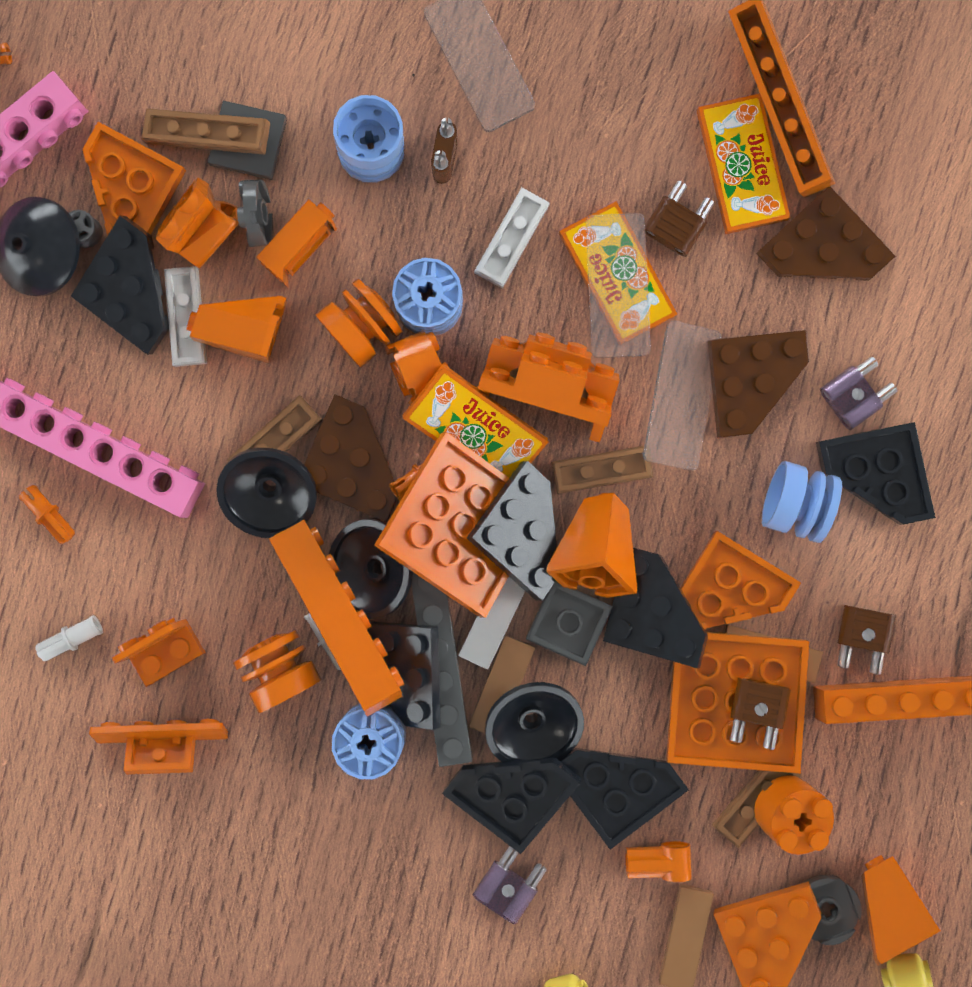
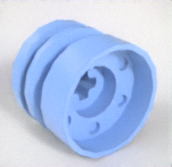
M361 95L352 98L339 108L334 119L333 135L342 168L351 177L362 182L377 183L390 178L399 170L404 159L403 122L398 110L389 101L376 95ZM373 143L374 148L368 149L367 144Z
M421 258L411 261L399 271L393 283L392 297L397 314L406 328L414 333L423 330L427 334L432 331L436 336L444 334L454 327L462 313L463 294L459 277L451 266L439 259ZM428 288L432 289L435 298L429 297L427 301H423L420 292L426 293Z
M787 461L781 462L772 477L762 511L763 527L787 533L795 523L796 537L805 538L807 536L809 541L821 543L829 533L838 512L842 493L840 477L834 475L826 477L824 472L816 471L808 480V470L806 467Z
M357 704L342 717L332 735V753L336 763L346 774L358 779H376L386 775L397 764L405 745L406 728L389 705L367 717L361 705ZM365 735H368L370 740H376L371 749H368L366 744L360 743Z

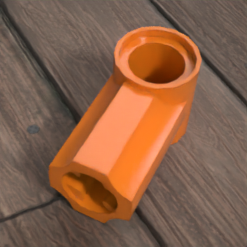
M670 841L662 843L661 846L626 847L625 866L627 878H662L669 882H686L691 880L690 844L681 841Z

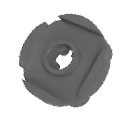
M261 179L242 180L239 182V192L243 200V207H238L237 209L239 226L241 228L246 227L247 229L246 235L249 247L266 246L273 239V214H268L266 203H271L265 182Z
M817 875L809 878L805 882L809 881L819 908L825 902L835 906V908L830 910V917H826L821 913V920L811 939L819 941L820 944L836 945L848 940L856 931L854 927L862 915V907L858 895L838 876Z

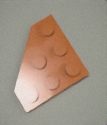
M97 122L82 151L90 169L92 185L104 217L107 236L120 215L127 216L151 235L186 170L183 166Z
M715 531L680 588L691 605V609L699 623L702 624L704 629L769 613L785 611L801 582L719 531Z
M809 881L715 908L713 913L742 987H788L821 920V911Z

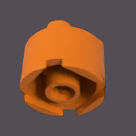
M422 330L385 346L387 355L393 353L395 361L391 362L390 366L404 397L408 395L412 397L408 402L409 405L412 404L442 364L449 367L446 362L441 363L436 351L440 350L432 331L426 334Z
M790 775L778 777L771 781L773 784L766 791L762 789L755 802V819L764 833L781 849L791 854L802 855L826 848L833 829L834 812L832 803L801 778Z

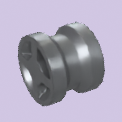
M73 210L69 212L78 230L80 247L90 248L98 244L103 233L100 223L86 211Z

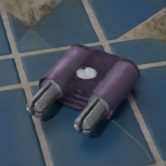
M870 357L858 367H849L820 388V392L826 402L849 430L854 429L883 408L882 403L897 392V388H893L895 385L889 383L875 393L863 377L878 366L876 361L860 372V370L876 360L874 357Z
M509 846L500 861L493 862L474 891L473 896L480 903L516 925L538 892L536 886L547 870L542 864L537 863L527 880L509 869L518 855V852Z

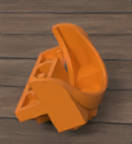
M537 332L536 336L529 334L527 342L521 344L519 340L509 336H501L500 339L494 338L478 389L488 396L490 393L592 422L593 426L589 440L600 443L605 426L608 427L611 418L612 403L619 384V374L614 373L615 369L605 364L597 363L594 366L591 362L592 352L586 351V346L576 342H568L565 345L555 342V337ZM519 368L516 378L510 377L509 372ZM584 388L589 395L587 399L581 397Z

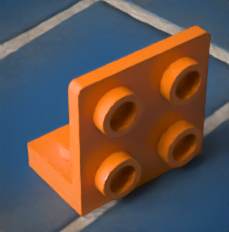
M172 618L168 621H161L149 628L147 631L150 636L135 637L120 645L118 649L121 653L112 657V660L116 664L130 659L145 687H148L206 652L187 619L176 622Z

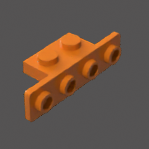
M202 719L199 723L189 724L182 720L167 721V724L154 725L148 721L134 722V725L121 726L115 722H105L101 724V727H90L89 735L97 743H126L123 771L127 775L193 772L196 740L228 739V731L224 724L215 719Z

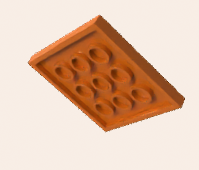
M448 432L441 433L374 546L478 617L486 618L509 576L467 539V536L506 484L509 477Z
M706 632L708 639L700 668L673 662L667 763L801 774L809 641ZM738 678L791 689L783 729L778 730L774 750L763 747L767 728L764 725L746 722L742 742L737 743L730 740L734 719L730 716Z

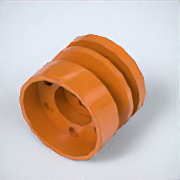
M356 279L352 286L360 295L358 299H355L345 289L341 292L348 304L345 310L331 301L315 316L353 361L362 368L377 355L370 342L371 339L376 337L380 342L388 345L390 340L382 331L385 327L396 337L403 333L397 323L394 312L374 289L366 286L360 279Z
M296 630L290 633L276 634L247 649L237 661L233 662L236 670L249 663L253 668V671L240 677L242 682L258 678L261 683L249 693L258 713H262L292 698L322 680L312 661L296 664L294 658L306 649L303 644L291 651L289 650L287 643L300 637Z

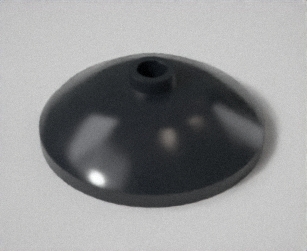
M28 197L19 200L9 207L0 219V273L13 289L29 296H47L64 287L74 274L80 255V239L74 220L64 207L50 199Z
M253 448L235 455L222 469L216 488L217 500L225 517L243 532L261 538H271L302 520H305L307 523L314 512L317 500L315 481L306 466L291 454L273 448ZM265 481H273L276 485L270 486Z
M373 519L359 520L347 525L338 533L329 551V554L332 555L340 570L335 573L340 584L346 581L356 598L351 601L356 612L362 609L368 619L385 617L397 610L409 593L413 576L411 570L374 546L387 523Z
M547 682L527 683L509 690L493 704L485 722L487 744L494 756L501 762L556 758L561 761L577 746L584 729V716L577 699L565 688Z

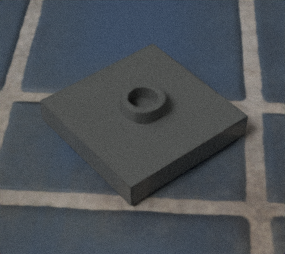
M223 100L219 115L263 118L270 122L266 153L262 155L210 150L208 164L217 168L273 180L287 122L286 115Z
M555 581L543 599L526 639L586 666L613 606L578 590L562 587Z

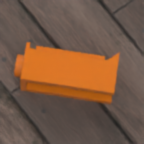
M308 199L256 258L288 288V275L293 276L329 237L331 228L334 231L337 230L332 220L335 215L321 202L316 206Z

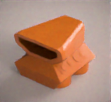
M197 177L159 226L156 240L166 250L180 254L193 265L201 268L239 224L237 218L238 207L225 201L215 200L209 183Z

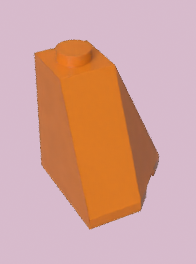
M272 296L201 304L197 313L191 312L187 323V330L191 331L190 338L193 341L268 364L286 308L287 298Z
M614 492L601 493L598 496L584 498L548 563L546 572L562 587L576 590L577 586L581 585L589 589H595V595L606 598L637 593L629 509Z
M882 855L865 864L867 870L861 875L873 956L877 966L941 931L895 858L892 856L885 860Z

